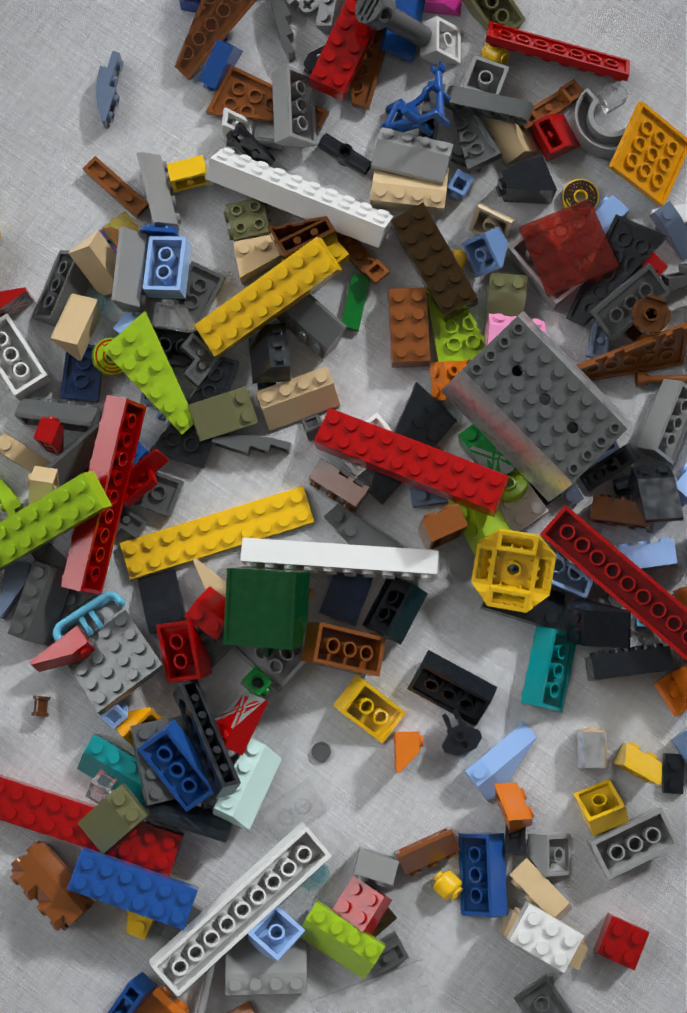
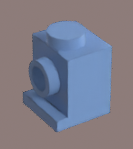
M457 169L447 187L446 193L449 194L448 197L454 201H463L473 184L474 177Z

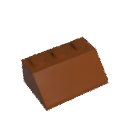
M446 827L395 852L405 875L410 874V876L420 873V868L424 866L431 868L439 864L438 860L444 857L448 860L457 856L456 852L460 848L452 829Z

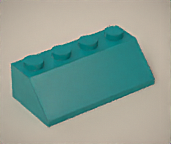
M536 626L521 703L563 713L576 643L567 641L566 632L554 628Z
M93 734L82 754L77 769L112 790H115L121 784H126L145 808L136 756L102 736Z

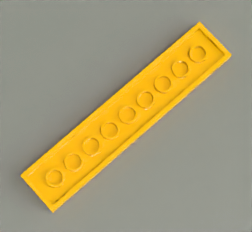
M300 486L143 535L137 539L121 542L120 546L130 580H134L191 562L194 558L201 559L242 546V538L265 539L315 522L304 487Z

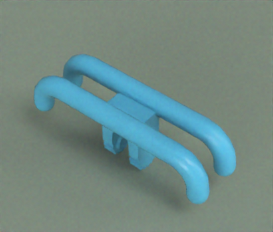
M115 592L101 594L55 625L53 629L55 642L64 636L66 629L79 621L88 635H93V629L89 626L85 617L90 615L95 621L96 626L101 630L104 628V625L95 611L110 601H115L117 605L123 607L125 600Z

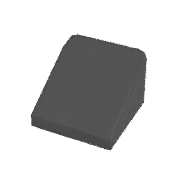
M319 414L301 420L309 441L315 439L322 424Z

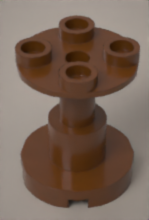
M648 295L639 299L631 311L633 325L624 332L625 336L632 342H636L665 329L671 319V311L666 305V301L656 295Z

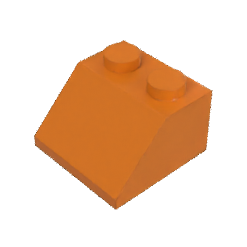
M419 731L394 732L396 773L401 772L420 752V747H423V735H419Z
M517 783L494 784L495 797L509 832L512 833L531 826L534 813L531 806L527 807L525 803L527 797L524 789H520Z

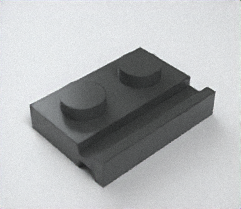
M396 931L379 939L385 943V948L371 969L374 978L409 958Z

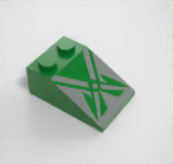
M474 425L458 434L459 444L474 463L505 475H509L516 470Z

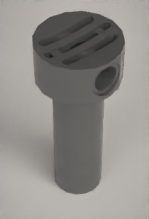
M358 0L356 3V19L368 28L376 31L386 28L419 48L425 47L429 43L432 36L431 29L398 9L395 0Z

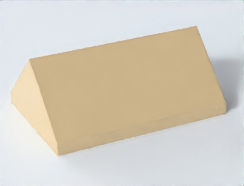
M483 118L491 136L494 137L495 144L502 154L505 167L539 153L530 130L525 131L522 125Z
M96 230L68 253L97 293L102 297L112 294L116 253L101 232Z
M73 293L70 294L50 337L52 342L79 361L82 360L102 316L98 299Z

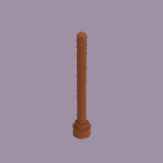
M636 372L635 386L644 387L649 383H662L663 379L679 380L687 383V375L645 374V372Z

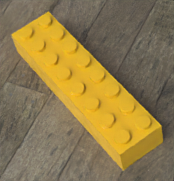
M316 237L194 326L214 357H221L343 270L323 239Z

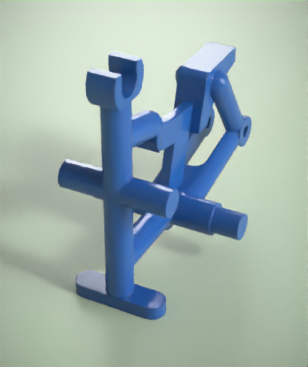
M439 61L438 68H435L433 65L431 66L430 71L435 75V79L422 89V93L409 103L401 98L386 106L385 112L388 116L380 129L389 128L399 132H407L418 128L421 132L431 136L433 130L425 123L426 121L434 118L443 127L447 128L450 126V121L444 116V102L448 103L451 97L443 90L442 73L446 70L443 62ZM433 91L436 94V108L420 115L417 106L425 99H428L429 93Z

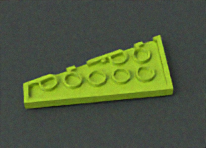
M427 292V305L437 361L472 360L485 348V338L478 329L477 323L469 309L444 322Z
M144 311L102 350L182 435L194 424L188 403L147 313Z

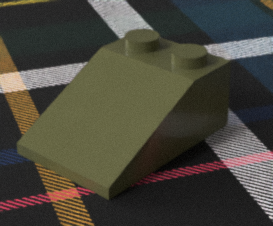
M462 0L470 14L486 31L490 21L517 28L526 21L513 0Z
M490 272L484 331L489 314L498 313L514 317L525 310L528 276Z
M247 386L188 405L199 441L258 423Z
M121 784L81 819L78 825L101 853H105L150 814L128 786Z

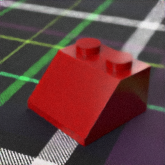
M209 586L193 603L184 617L192 620L193 624L218 641L224 633L226 598Z

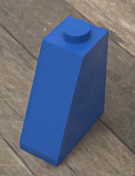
M217 39L199 79L200 82L204 83L203 87L210 91L218 90L230 66H235L243 50L228 42Z

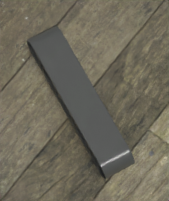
M453 85L449 86L447 91L451 100L448 103L444 102V107L452 111L519 125L528 124L534 105L526 100Z

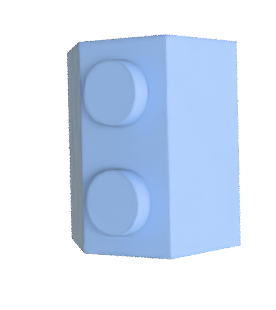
M277 906L248 933V940L261 954L278 962L305 933V929Z

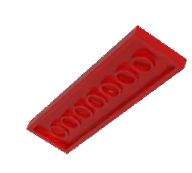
M489 22L485 42L492 47L500 46L510 52H522L528 57H540L546 62H558L564 67L572 66L583 72H594L601 77L609 76L615 81H628L630 75V60L495 22Z

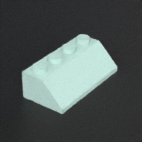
M250 739L243 756L239 755L234 765L241 784L234 794L218 798L213 814L249 831L282 758L265 744Z

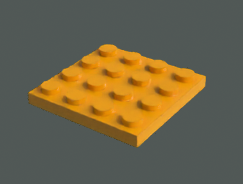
M643 101L638 102L608 167L657 206L661 207L666 203L687 156V137Z

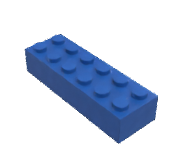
M83 847L67 889L184 930L199 887Z

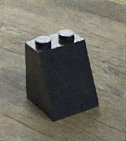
M543 156L501 171L496 186V192L499 197H502L504 202L550 204L557 191Z

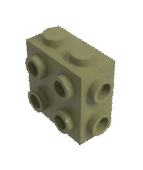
M253 198L226 204L227 211L224 212L226 223L230 222L231 229H228L230 240L235 242L270 235L268 226L272 225V221L267 219L266 214L269 213L267 203Z

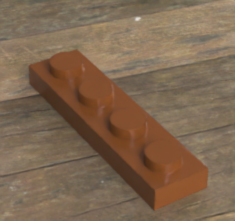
M96 156L82 168L89 177L136 219L149 207V203Z

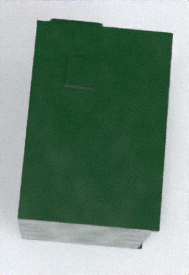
M244 566L227 568L223 645L264 648L262 657L274 656L273 649L294 650L303 647L308 621L310 571Z

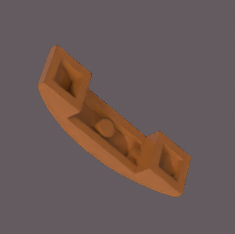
M571 80L561 86L556 93L534 105L528 124L522 125L525 131L531 129L534 121L549 114H559L575 103L583 92L576 80Z
M336 231L337 240L349 253V261L371 282L377 284L390 273L379 259L376 260L357 239Z

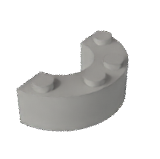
M587 87L578 98L571 120L572 131L580 146L588 153L600 158H613L625 128L616 132H609L597 125L594 120V112L597 109L599 100Z

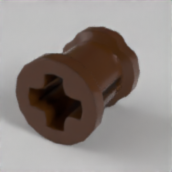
M33 696L35 702L34 711L31 712V715L49 717L47 709L48 701L51 700V697Z

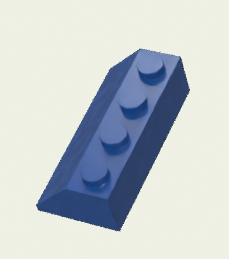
M175 720L159 729L137 748L186 812L213 794L192 741Z
M458 833L460 880L462 881L461 888L463 889L460 893L461 915L491 918L507 915L504 833Z

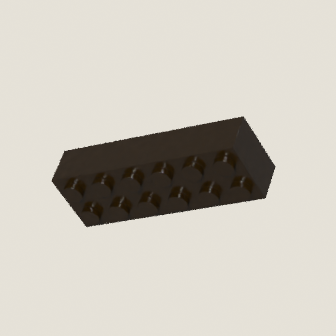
M424 203L390 220L393 232L423 285L426 287L444 322L478 304L476 293Z

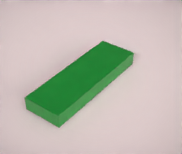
M352 273L342 322L347 326L346 329L359 332L370 280L364 275Z

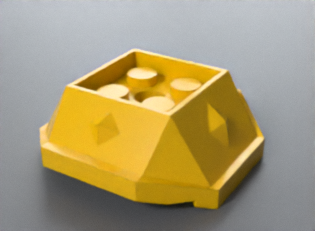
M498 529L477 543L471 582L487 606L527 613L550 595L556 554L540 535ZM516 564L519 570L511 571L508 566Z

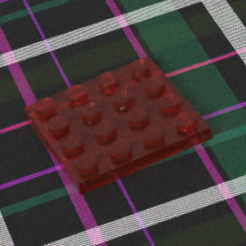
M590 198L519 227V232L547 297L619 268Z

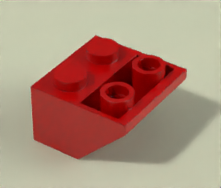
M549 114L533 122L531 133L547 162L580 147V143L564 114Z

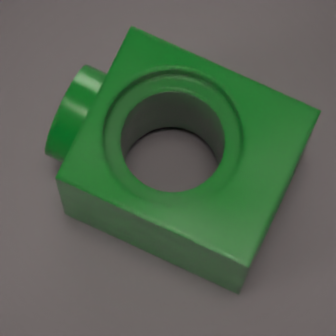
M256 666L240 683L250 693L259 697L262 696L263 698L272 690L270 688L272 681ZM253 681H261L263 687L255 688L253 686Z

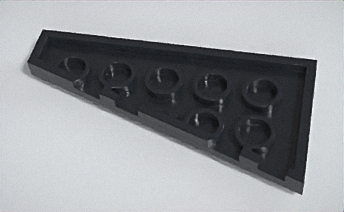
M615 214L584 279L585 283L580 287L566 319L584 327L593 318L589 311L629 279L663 244L668 236Z
M221 356L204 381L196 388L191 398L187 400L188 405L231 391L240 364L239 361ZM170 424L149 452L158 449L167 458L204 469L212 447V438L199 441L194 424L182 435Z
M415 382L393 432L434 447L458 420L418 382ZM376 472L369 487V494L383 505L402 482Z

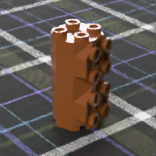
M45 841L34 842L27 848L26 851L28 853L26 855L19 856L12 862L11 866L13 869L11 871L13 874L10 878L16 885H21L25 890L23 891L24 895L32 901L34 898L38 900V911L43 916L47 915L50 918V924L55 930L59 931L62 929L65 931L73 922H76L89 910L97 900L68 890L73 872Z

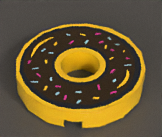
M575 179L569 182L562 193L564 208L576 216L590 214L596 208L599 201V192L596 186L585 179ZM582 194L585 200L578 201L575 195Z

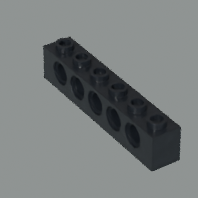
M198 679L179 682L173 696L215 799L232 795L241 782Z

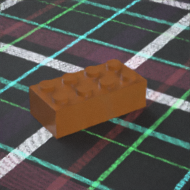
M426 287L389 289L391 367L429 366L430 345Z
M451 503L442 507L439 513L435 514L433 511L423 516L424 518L420 523L418 533L426 550L437 548L464 534L468 524L459 504L453 506Z
M308 622L301 661L364 676L380 677L386 638L323 622Z

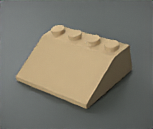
M449 168L443 185L374 169L370 205L377 209L406 212L424 203L430 215L443 216Z

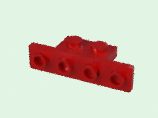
M154 449L132 467L124 500L128 507L134 502L139 501L144 494L154 489L158 484L155 472L168 463V458L158 449Z

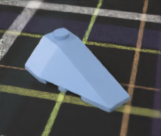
M523 722L463 771L489 802L495 797L494 784L509 782L537 737L528 725Z

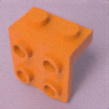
M471 360L430 363L431 394L435 400H449L441 390Z
M687 665L669 672L653 683L674 717L687 710Z
M160 983L135 1013H189L190 1010L182 999L178 1000L173 995V991L168 986H163Z

